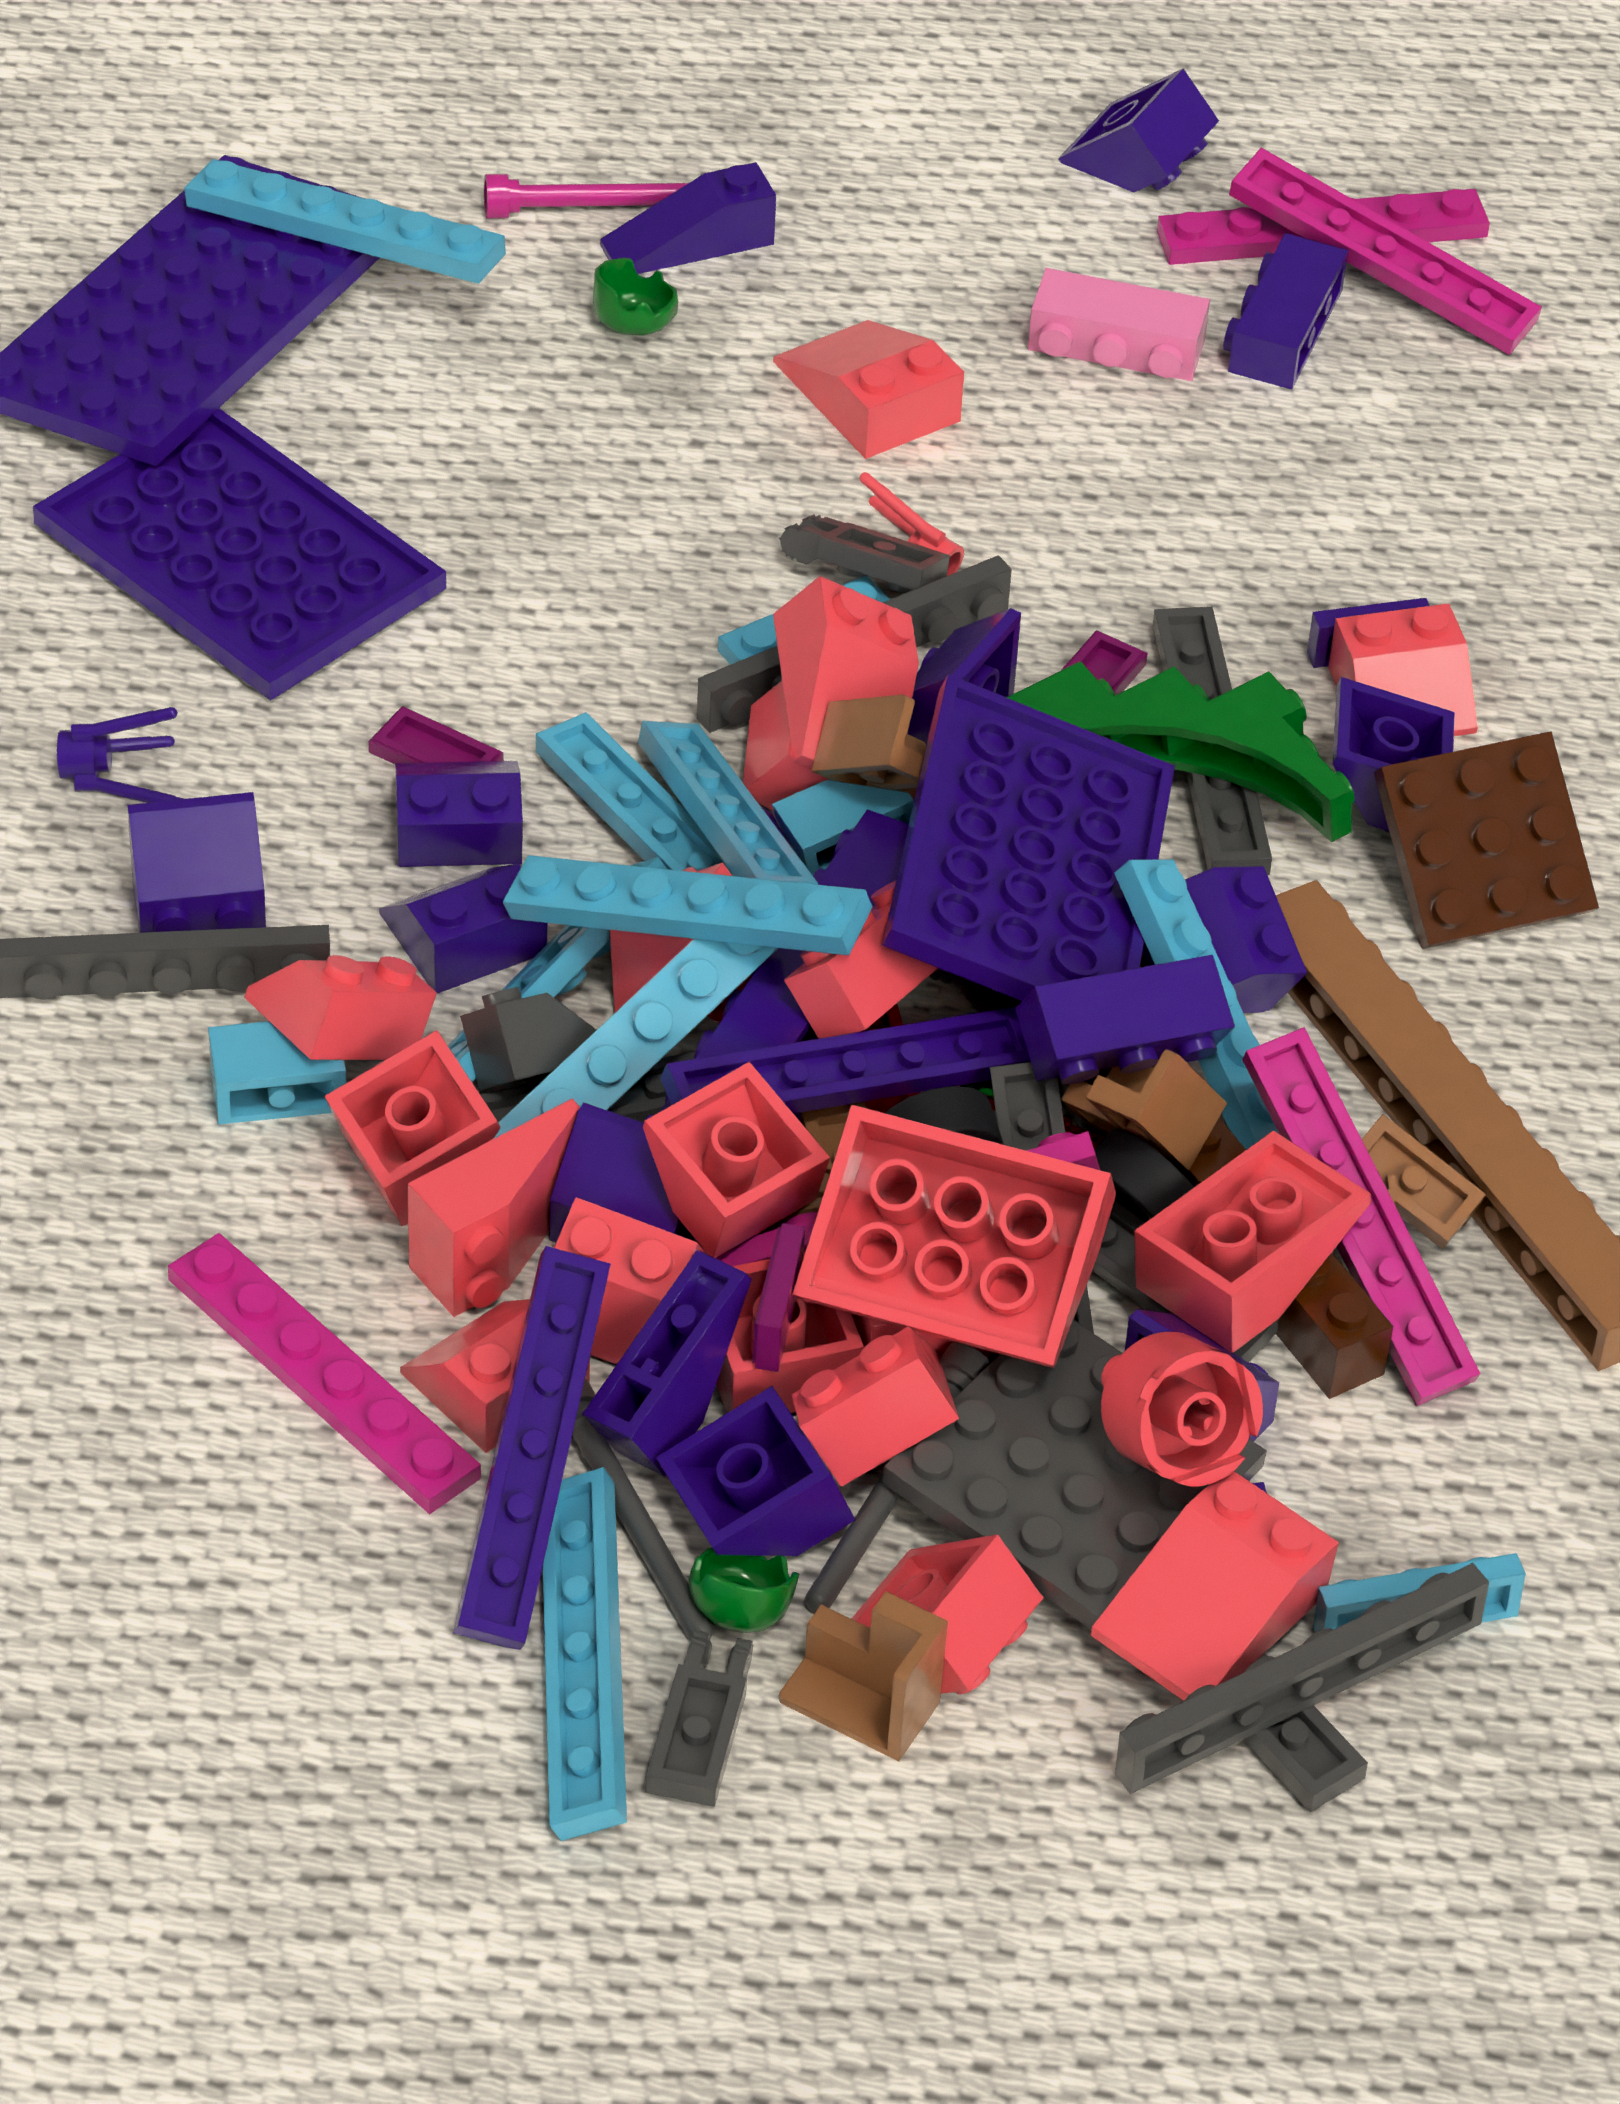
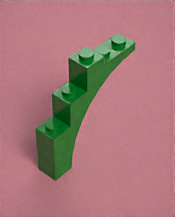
M1080 661L1006 697L1175 765L1174 770L1224 779L1264 794L1303 817L1331 843L1352 832L1351 805L1355 801V796L1350 782L1342 772H1333L1319 757L1314 743L1303 733V722L1306 721L1307 714L1301 698L1293 689L1286 690L1269 671L1209 700L1203 688L1196 683L1191 684L1175 666L1115 695L1112 687L1105 679L1097 680Z

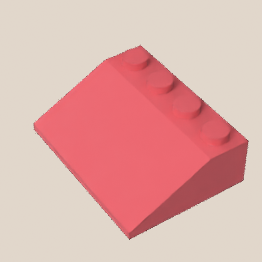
M851 1105L792 1295L794 1298L904 1328L909 1326L918 1332L1055 1368L1098 1257L1113 1207L1116 1191L1111 1173Z

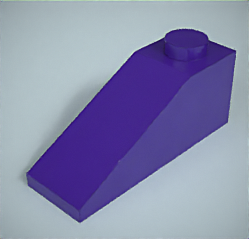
M757 162L735 165L726 169L704 173L600 239V246L608 260L631 258L637 273L642 274L774 245L776 194Z
M697 1250L582 1413L615 1451L664 1477L666 1476L655 1457L696 1433L702 1425L752 1280L747 1273Z

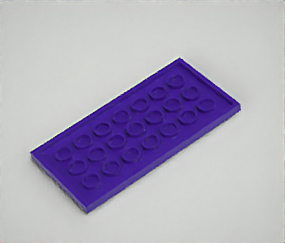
M223 155L219 159V161H230L238 166L265 173L279 174L284 178L315 186H325L337 192L353 195L337 190L332 186L321 185L292 176L287 172L256 165L242 158ZM184 190L0 352V414L153 466H158L380 258L188 207Z

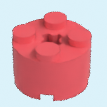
M1160 1332L1144 1337L1131 1345L1124 1353L1112 1357L1104 1366L1101 1374V1381L1104 1387L1101 1399L1102 1422L1113 1446L1122 1456L1165 1479L1190 1487L1205 1486L1230 1475L1246 1458L1240 1455V1453L1246 1446L1250 1435L1257 1437L1262 1424L1263 1402L1260 1388L1254 1375L1229 1354L1184 1333Z

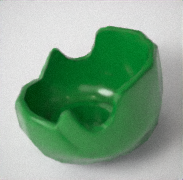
M631 258L606 260L595 268L593 288L594 311L599 320L610 329L626 335H649L661 331L677 315V289L664 281L661 271L656 270L652 276L642 277L637 273Z
M710 1547L695 1558L690 1571L689 1588L695 1605L713 1624L739 1633L759 1632L766 1630L784 1617L793 1599L799 1573L792 1572L791 1577L789 1576L787 1559L783 1555H777L769 1560L763 1556L716 1555L713 1548Z

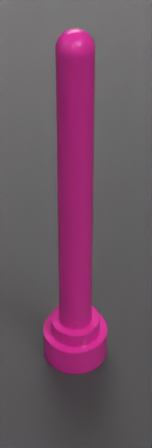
M485 174L486 219L509 218V213H519L520 207L651 206L688 183L520 185L519 179H509L508 174Z

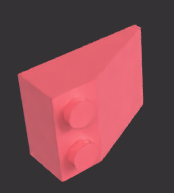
M866 320L773 357V362L865 459L961 421L964 371L932 339Z
M821 576L816 578L773 614L794 762L812 769L830 701L892 695L913 697L919 661L912 616Z
M573 1099L408 1183L409 1268L453 1317L473 1307L484 1308L495 1302L502 1292L511 1286L549 1233L550 1199L574 1122L580 1106Z
M1273 1130L1134 1231L1136 1288L1229 1352L1234 1353L1281 1317L1371 1204V1193Z
M1233 1471L1222 1480L1209 1484L1184 1507L1094 1623L1090 1636L1185 1701L1191 1693L1202 1686H1217L1244 1673L1251 1664L1257 1661L1316 1605L1318 1588L1329 1584L1339 1542Z

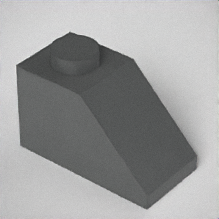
M519 987L482 996L483 1009L460 1016L480 1091L552 1073L597 1030L550 994L543 993L522 998Z

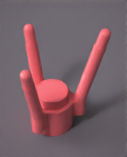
M863 472L859 477L861 483L875 495L870 497L869 504L911 536L908 542L950 555L947 576L956 573L964 557L963 547L945 537L946 534L927 523L883 484L879 483L869 473Z

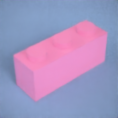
M1046 268L1031 309L1028 350L1056 357L1062 356L1099 363L1107 367H1120L1156 374L1164 378L1171 377L1193 381L1206 338L1210 299Z

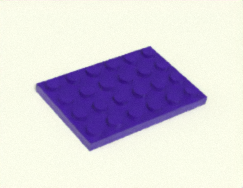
M220 408L158 466L119 454L33 506L35 525L270 701L446 589V571Z
M948 674L938 692L882 946L1021 1001L1035 986L1140 968L1144 939L1114 873L1129 860H1159L1175 765Z

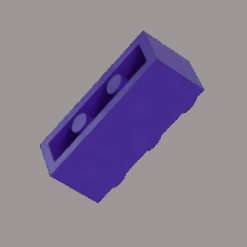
M1285 233L1275 253L1266 252L1258 274V285L1250 284L1248 286L1241 306V318L1232 317L1225 333L1223 349L1231 352L1228 372L1287 389H1293L1343 291L1348 250Z
M1213 955L1035 986L1015 1008L1036 1081L1060 1077L1061 1083L1066 1085L1089 1080L1098 1075L1099 1070L1119 1066L1121 1073H1134L1148 1069L1157 1064L1158 1059H1160L1165 1050L1179 1054L1186 1062L1204 1059L1216 1053V1045L1235 1028Z

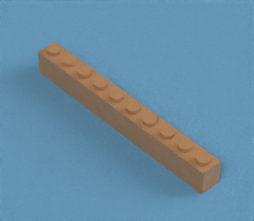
M1317 880L1276 895L1307 971V974L1288 994L1391 1120L1486 1194L1472 1218L1597 1371L1620 1363V1236L1615 1235L1596 1213L1590 1198L1584 1192L1578 1191L1559 1169L1554 1155L1548 1149L1542 1148L1527 1131L1517 1111L1512 1106L1506 1105L1490 1087L1481 1068L1475 1063H1470L1453 1043L1447 1028L1441 1022L1435 1021L1421 1005L1412 986L1408 982L1400 980L1383 959L1378 946L1372 940H1367L1350 920L1345 907L1340 901L1333 900Z

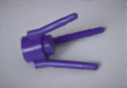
M174 707L94 724H72L71 730H59L57 737V765L60 778L74 779L75 791H100L146 803L184 799L175 795L99 777L100 772L111 771L112 753L171 747L175 743L172 736L110 739L108 734L174 719L178 715L177 710Z

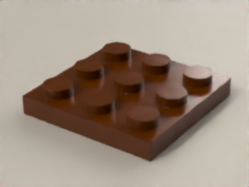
M1552 731L1380 767L1374 772L1418 941L1422 949L1590 913L1599 908Z

